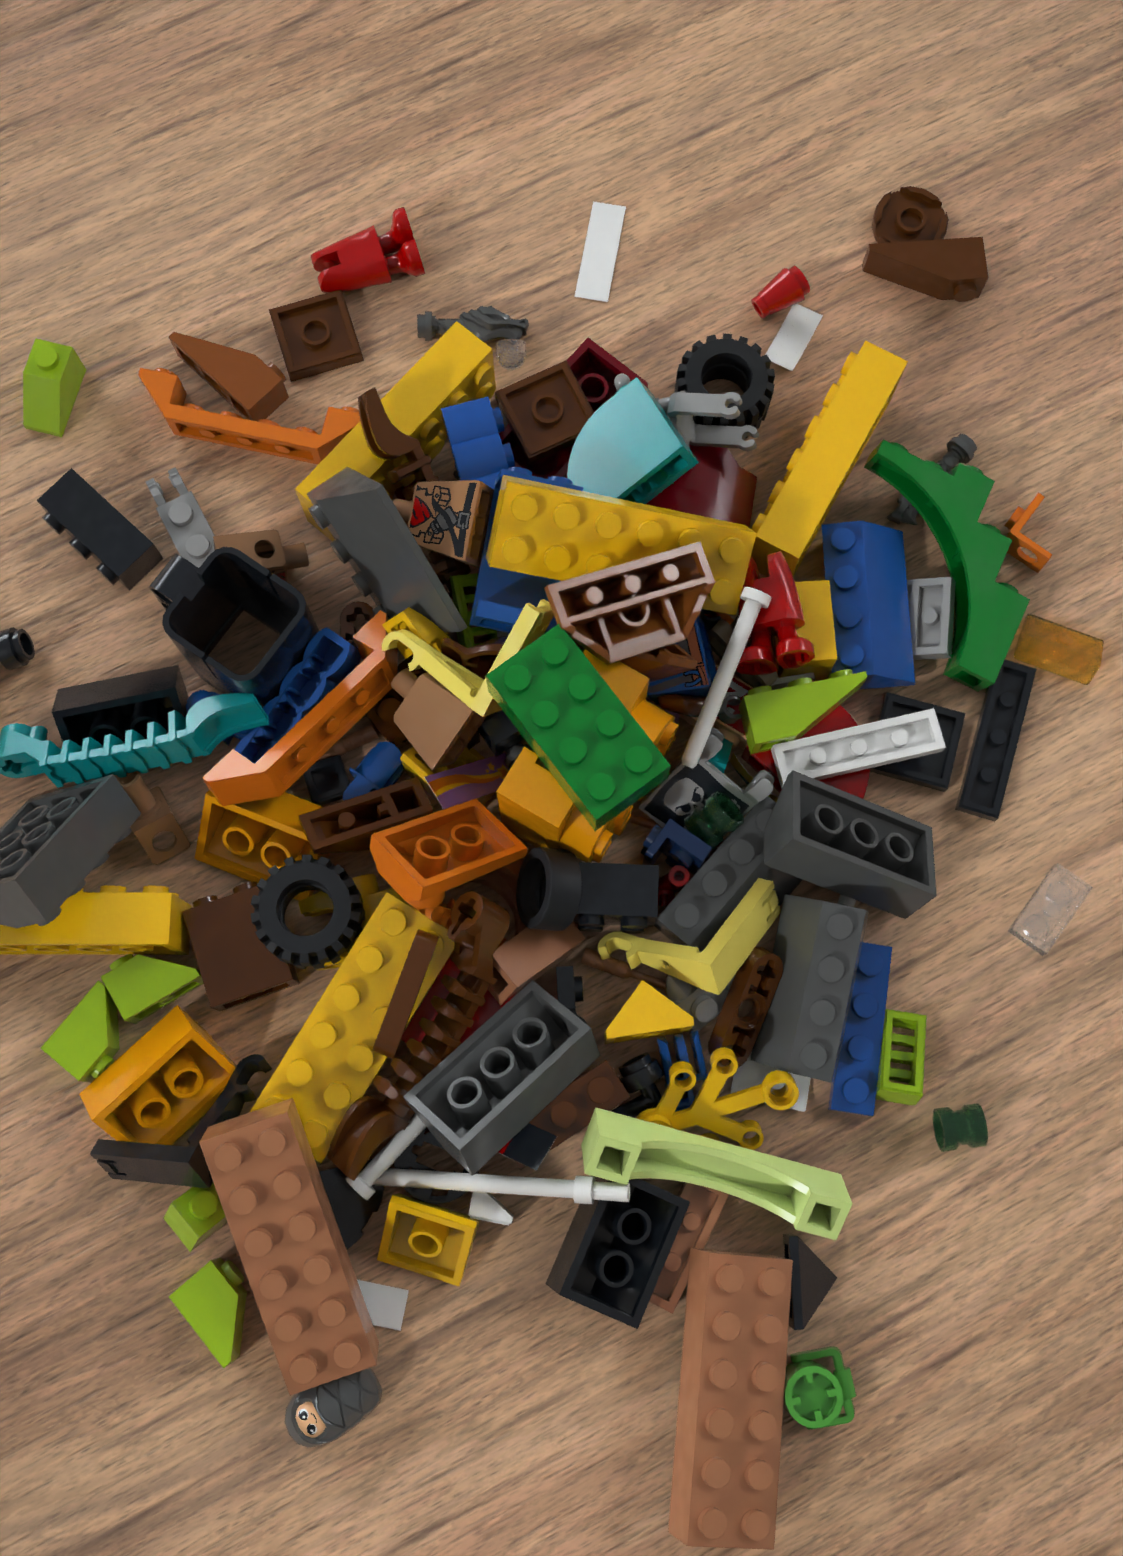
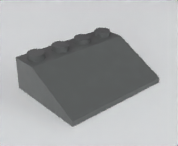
M346 467L307 493L313 506L308 508L310 514L322 530L328 527L335 539L330 543L332 549L342 563L350 562L356 572L351 577L356 587L364 597L370 594L377 607L372 609L374 615L381 610L387 614L388 619H391L410 607L432 621L444 633L461 632L467 628L466 623L382 484Z
M113 774L30 798L0 828V925L21 928L34 924L44 926L53 921L61 913L60 906L63 902L85 886V877L92 870L106 862L109 858L107 852L114 844L122 841L131 833L130 826L141 815V812Z

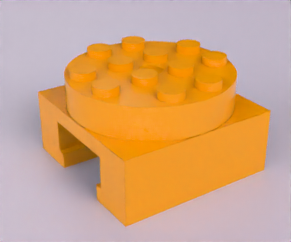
M585 649L583 654L665 757L676 738L675 733L679 725L674 722L675 716L646 700L650 678L620 661L607 665ZM526 747L522 749L496 791L502 824L514 835L536 848L546 847L569 850L577 858L590 863L593 860L601 863L612 844L613 834L615 833L620 836L632 817L630 813L634 807L633 805L629 806L601 828L594 831L553 775L540 766V758L536 753Z

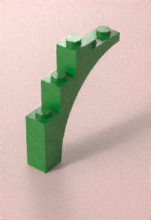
M883 439L869 454L864 468L878 475L897 489L914 506L935 536L944 555L950 577L956 581L952 656L947 661L943 675L979 692L995 683L1030 601L1029 598L1019 594L1014 586L995 581L1012 539L1002 535L1001 531L995 526L977 522L995 481L986 477L980 469L970 465H963L962 463H959L947 473L943 471L939 464L933 461H924L909 453L903 445L887 442Z

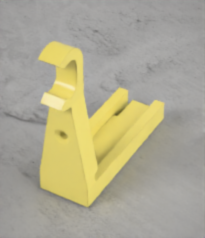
M545 599L540 600L537 607L531 603L525 604L488 673L545 633L554 616L548 601ZM405 629L388 633L383 639L382 651L397 648V643L400 641L413 652V659L408 663L409 671L423 668L480 716L485 717L502 710L488 692L486 678L479 677L434 649L411 631Z
M758 878L702 952L699 951L698 947L648 940L617 931L605 935L599 941L598 951L601 959H608L613 951L622 949L627 951L626 957L631 970L640 965V963H643L704 991L720 995L781 913L776 891L773 890L775 888L774 883L770 880Z

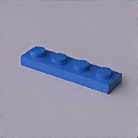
M862 943L836 1077L831 1083L828 1110L874 1116L892 947Z

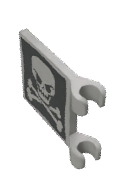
M713 727L698 764L692 769L682 765L681 761L669 773L668 778L659 784L639 804V809L661 827H664L668 820L672 819L713 847L757 803L771 794L775 778L766 770H761L745 790L741 789L708 761L721 750L724 735Z

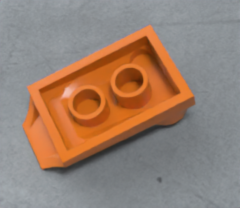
M476 798L373 833L369 847L379 874L407 903L418 909L435 908L442 904L447 890L497 870L528 854V848Z

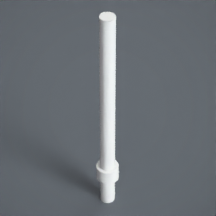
M388 1168L373 1184L573 1198L574 1203L594 1204L595 1200L629 1202L630 1200L629 1183L625 1185L614 1182H598L593 1176L577 1175L575 1180L490 1174H474L472 1176L470 1173Z

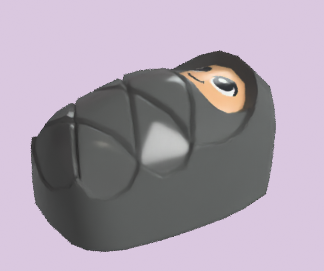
M370 1367L294 1394L285 1412L284 1422L289 1435L297 1444L307 1448L319 1447L337 1440L358 1425L378 1406L382 1397V1387Z

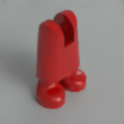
M404 207L394 210L391 229L385 234L378 236L373 225L311 255L314 269L321 272L317 278L323 293L336 290L345 292L391 283V275L406 273L415 277L425 274ZM397 252L396 254H394V255H392V256H389V257H386V256H385L386 254H390V253Z
M781 551L768 554L769 577L760 578L756 562L753 558H750L743 589L744 587H751L770 595L772 599L768 608L760 609L749 636L751 644L744 649L736 670L742 674L765 675L777 671L776 658L770 637L773 635L772 626L778 633L776 656L777 662L782 668L795 669L815 658L814 645L808 639L799 637L797 629L805 625V619L792 572ZM741 598L738 605V616H740L745 603Z

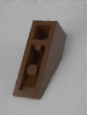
M983 237L869 244L862 263L863 272L939 300L955 299L958 302H966L979 298L989 278Z
M418 777L299 815V821L314 854L370 850L371 835L373 833L429 815L434 810Z

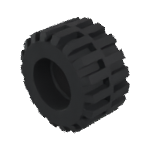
M723 334V339H717L716 335L707 336L705 344L699 340L693 344L692 352L688 350L682 357V363L678 367L674 393L685 390L686 393L710 394L703 385L716 379L732 381L744 393L740 396L743 401L742 405L737 406L735 403H731L727 407L737 406L741 413L739 417L726 419L724 417L693 416L695 424L738 427L751 425L756 429L760 427L761 421L765 420L775 386L773 384L775 379L774 369H769L771 360L768 355L760 356L762 350L760 346L756 343L753 346H749L747 344L748 338L740 336L739 340L732 339V334Z
M302 855V860L295 861L293 856L284 859L286 865L279 869L276 865L268 870L271 876L267 880L261 878L257 884L260 890L258 896H252L251 905L255 910L254 913H251V920L257 929L255 933L266 948L286 964L290 963L301 969H306L307 966H313L315 969L325 968L324 964L330 961L335 964L342 960L340 958L341 954L345 951L349 953L354 945L355 938L359 937L363 930L361 923L362 920H365V910L363 909L361 894L345 869L339 864L335 866L328 858L321 856L319 860H316L312 855ZM319 890L325 892L331 898L334 905L333 914L327 926L318 933L309 936H299L292 933L285 924V912L290 901L304 891Z

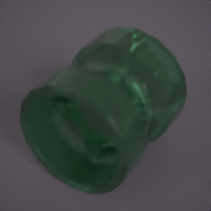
M716 791L705 801V807L702 810L695 809L685 818L687 830L711 846L712 850L723 841V835L727 831L734 832L744 823V817L738 806L726 794L720 791Z
M979 1103L963 1105L961 1110H956V1112L949 1107L933 1110L934 1135L941 1152L956 1150L960 1143L962 1145L967 1144L971 1148L985 1147L987 1145V1124Z

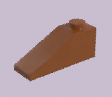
M173 332L169 336L177 356L246 419L257 422L259 419H266L289 398L284 385L286 377L272 362L266 365L255 354L181 333Z

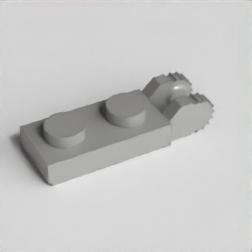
M176 467L168 470L173 487L180 494L179 497L166 502L163 490L154 478L146 481V484L158 505L156 510L180 556L199 568L207 557L215 551L213 536L215 535L192 491L188 492Z

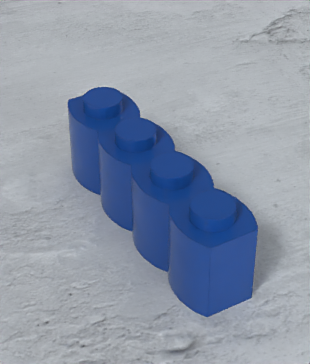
M488 396L441 408L460 481L477 480L494 489L495 480L501 469L508 470L510 467H515L510 443L502 445L498 433L505 431L500 408H492Z
M327 627L316 633L305 649L303 661L295 665L284 677L280 686L279 696L270 700L263 707V710L269 716V725L256 727L255 730L245 735L235 750L255 764L299 720L308 714L354 670L361 660L359 650Z

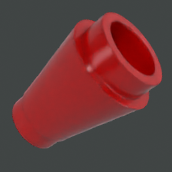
M794 265L789 269L783 268L756 297L751 299V302L757 314L764 319L769 315L804 301V295L810 292V286L802 271Z

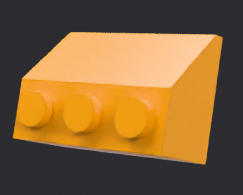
M209 789L205 794L194 859L258 884L261 878L267 880L271 876L268 872L271 867L276 865L279 869L285 866L284 859L292 856L295 861L302 860V855H312L316 860H319L321 856L328 858L330 853H313L299 821V815L323 807L286 792L279 797L222 806ZM314 890L304 891L295 896L294 899L301 901L312 896Z
M176 1005L79 1095L91 1120L116 1141L172 1145L209 1111L223 1092L237 1065L202 1026L179 1005Z

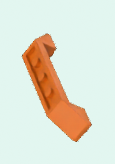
M140 368L138 373L147 392L174 435L319 464L360 422L359 410L348 406L341 409L328 407L320 435L306 427H297L296 429L281 427L276 422L268 419H259L257 422L243 419L238 414L229 411H222L220 414L209 412L195 404H184L187 393L178 375L164 368H156L155 370Z
M380 610L352 636L363 661L255 764L232 749L202 777L218 803L222 806L281 796L392 689L391 683L398 674V648L382 651V642L387 635L382 624L389 620L385 612Z

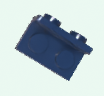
M669 819L663 828L657 824L654 826L642 845L644 847L640 853L644 855L642 865H654L658 857L663 853L667 856L665 861L672 868L678 865L684 866L690 873L695 875L706 862L712 847L672 819Z

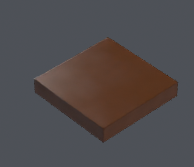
M342 290L332 291L269 309L291 382L364 361Z
M566 360L495 392V399L529 464L574 445L581 429L594 414Z

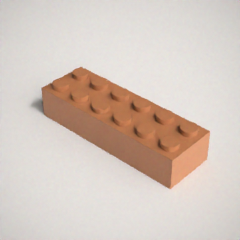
M290 1098L207 1127L199 1143L289 1395L291 1396L376 1366L379 1341L294 1099Z
M690 1248L668 1532L686 1546L774 1550L793 1260L765 1254Z

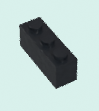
M72 468L37 499V502L46 511L42 519L59 535L65 530L73 538L69 544L85 560L92 555L100 563L96 569L112 585L119 581L130 591L163 559L156 546Z

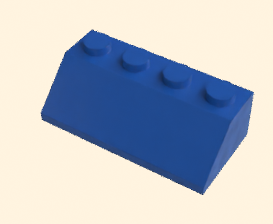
M863 520L822 524L825 580H830L837 661L832 668V673L845 669H851L853 674L866 671L867 679L860 689L915 685L903 531Z

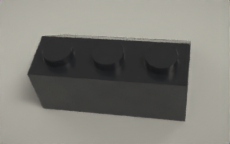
M179 665L58 689L52 715L62 742L71 740L82 747L83 738L91 737L103 746L104 736L108 734L118 737L125 743V732L131 729L147 739V724L153 721L160 724L169 733L168 712L175 710L186 718V704L189 697Z
M595 1177L596 1181L598 1182H614L599 1177ZM631 1179L628 1182L630 1184L629 1202L595 1200L594 1204H579L545 1284L560 1296L638 1329L690 1202L642 1179Z

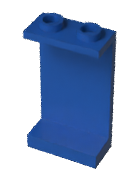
M510 467L508 470L501 469L494 483V492L469 624L508 633L511 632L525 604L531 603L537 607L542 599L549 602L544 587L560 581L489 567L486 554L502 476L508 475L583 491L584 488L572 485L573 482L565 477L551 476L545 479L532 476L530 470L521 467ZM554 616L545 633L557 625Z

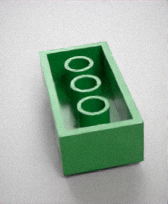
M557 624L486 675L488 692L594 831L601 828L668 778L671 767L669 762L568 633L561 629L560 624Z

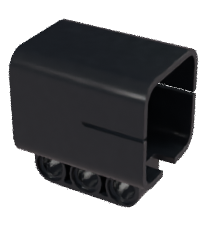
M233 547L216 549L199 568L182 556L175 554L149 586L166 610L162 621L166 634L196 673L222 694H254L262 708L270 700L279 696L280 686L284 677L295 665L303 661L304 652L309 641L320 631L304 596L295 587L274 573L271 574L268 569ZM244 610L280 636L253 671L245 675H238L208 655Z

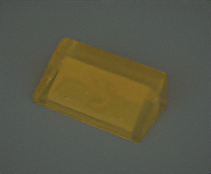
M1028 614L1014 651V658L1088 685L1101 666L1104 641L1041 617Z

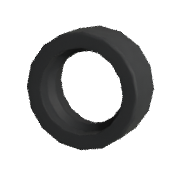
M537 847L531 849L525 856L517 879L516 902L521 922L527 928L563 931L573 922L581 899L582 877L577 858L569 850Z

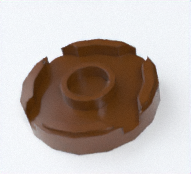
M912 186L901 187L900 191L885 194L877 204L872 221L874 238L878 243L944 239L949 221L947 212L945 214L941 207L942 202L939 198L926 189Z

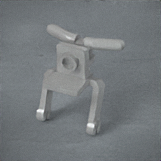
M618 374L614 379L617 391L622 386L631 382L626 374ZM683 390L671 394L670 397L656 398L688 447L693 445L740 448L747 452L757 448L754 439L744 441L747 436L759 437V433L754 426L699 425L693 421V416L724 417L726 419L739 417L741 413L737 406L742 405L743 401L736 392L707 394L686 393ZM731 403H735L737 405L731 408H727L728 405Z

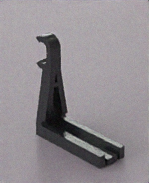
M253 1054L242 1059L236 1066L223 1092L186 1140L189 1143L188 1146L98 1139L90 1155L94 1159H98L97 1163L108 1172L112 1179L210 1188L213 1180L199 1143L203 1134L209 1126L240 1116L244 1103L256 1100L254 1093L247 1085L251 1076L258 1071L266 1073L272 1070L265 1058L259 1054Z

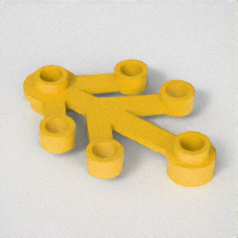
M721 1047L712 1052L710 1056L712 1069L689 1108L675 1112L684 1092L691 1090L696 1084L693 1066L686 1061H679L674 1063L669 1069L670 1083L657 1107L646 1109L636 1117L637 1119L684 1131L682 1129L698 1125L739 1142L741 1147L755 1150L764 1141L760 1124L754 1120H744L739 1123L725 1117V1115L764 1102L775 1110L789 1109L797 1102L799 1090L794 1077L790 1073L775 1070L763 1079L762 1084L717 1098L727 1079L733 1076L738 1069L735 1053L729 1048ZM721 1059L731 1060L730 1064L725 1067L717 1065ZM683 1072L690 1075L685 1080H677L675 1078L679 1073ZM785 1083L781 1089H772L776 1084ZM750 1131L757 1133L752 1138L743 1137L745 1133ZM705 1133L701 1135L703 1137L720 1141L719 1137L713 1133Z

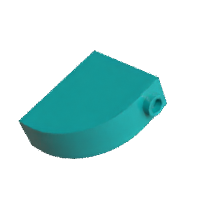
M636 377L629 384L622 386L585 423L576 438L570 454L567 478L573 482L572 485L584 487V492L646 504L699 462L655 396Z

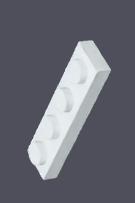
M933 708L775 744L772 746L771 752L782 789L788 774L793 770L813 779L821 780L939 753L946 746L935 709Z

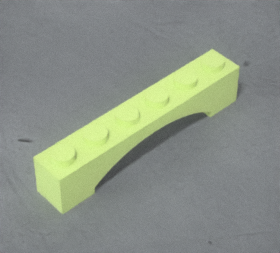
M595 1107L581 1144L584 1174L628 1185L631 1179L651 1178L674 1180L708 1187L756 1204L792 1223L795 1230L832 1240H837L852 1206L844 1180L839 1173Z

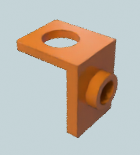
M1039 492L1026 510L1018 506L1004 525L1010 529L1006 537L1012 539L1007 553L1036 573H1039L1052 554L1020 533V530L1045 498ZM1020 547L1032 551L1037 559L1026 555Z

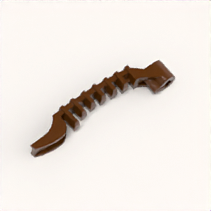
M374 387L359 396L358 408L361 426L371 452L383 460H392L404 454L408 462L387 472L390 482L395 484L413 474L417 483L440 481L438 476H434L430 466L432 460L428 454H424L419 440L405 435L391 423L376 388ZM417 483L402 490L407 501L413 500L414 489ZM431 551L428 555L432 564L436 565L443 561L446 562L448 569L438 572L436 575L442 585H447L448 595L453 602L450 576L466 575L471 572L468 564ZM463 587L464 595L475 594L476 587ZM457 632L446 633L452 640L458 643Z
M470 891L462 894L452 908V924L448 929L447 936L455 942V946L450 959L461 971L457 979L448 975H444L441 979L449 994L446 999L435 995L430 1002L438 1014L434 1021L424 1017L420 1020L419 1025L426 1035L421 1042L413 1038L407 1041L406 1045L413 1054L408 1064L395 1057L390 1063L396 1074L400 1076L395 1084L379 1075H376L373 1079V1083L378 1091L386 1096L384 1101L372 1095L364 1096L355 1101L347 1110L331 1141L327 1158L353 1181H355L377 1146L391 1135L405 1130L409 1125L408 1122L415 1112L407 1104L403 1096L462 1044L460 1039L467 1027L471 1028L474 1024L472 1017L477 1008L483 1006L486 1002L484 998L490 984L494 985L497 981L493 977V954L508 931L510 916L505 908L476 892Z

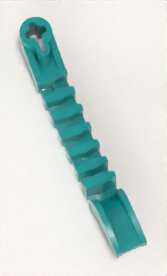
M220 694L206 697L196 702L189 709L186 718L175 710L168 712L169 733L160 724L153 721L147 724V739L131 729L125 732V743L118 737L108 734L104 736L103 746L93 738L87 737L83 738L82 747L71 740L63 741L62 750L52 741L47 740L48 729L44 726L30 727L19 723L4 726L0 733V774L10 778H24L45 773L57 788L64 787V783L75 782L76 784H81L85 780L98 779L111 774L117 775L120 778L127 777V773L136 771L144 774L148 773L150 768L160 766L163 769L170 768L172 763L182 761L188 764L192 762L194 757L210 755L219 743L232 734L269 725V716L263 710L254 694Z

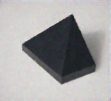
M783 1234L784 1258L793 1260L789 1326L794 1330H803L837 1277L798 1236Z

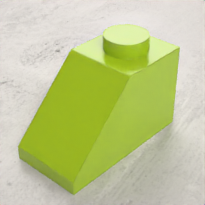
M35 339L23 371V425L26 429L59 437L63 436L86 372L85 366L73 347Z
M128 954L117 959L109 966L111 971L100 976L124 1021L134 1024L204 984L200 970L139 954L136 956Z
M99 980L40 1048L73 1077L82 1082L92 1083L94 1079L115 1062L113 1056L120 1049L118 1009L104 982Z
M221 1257L210 1260L173 1292L169 1298L220 1365L225 1368L240 1357L247 1291L241 1284L245 1279L237 1266L230 1260L224 1263Z

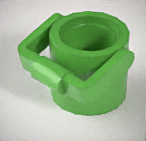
M829 1346L791 1354L792 1363L786 1366L783 1408L799 1424L806 1426L807 1429H817L851 1422L855 1414L852 1398L857 1395L850 1367L844 1366L841 1351L835 1346ZM832 1356L835 1367L833 1374L824 1366L811 1359ZM842 1406H844L845 1413L840 1414Z

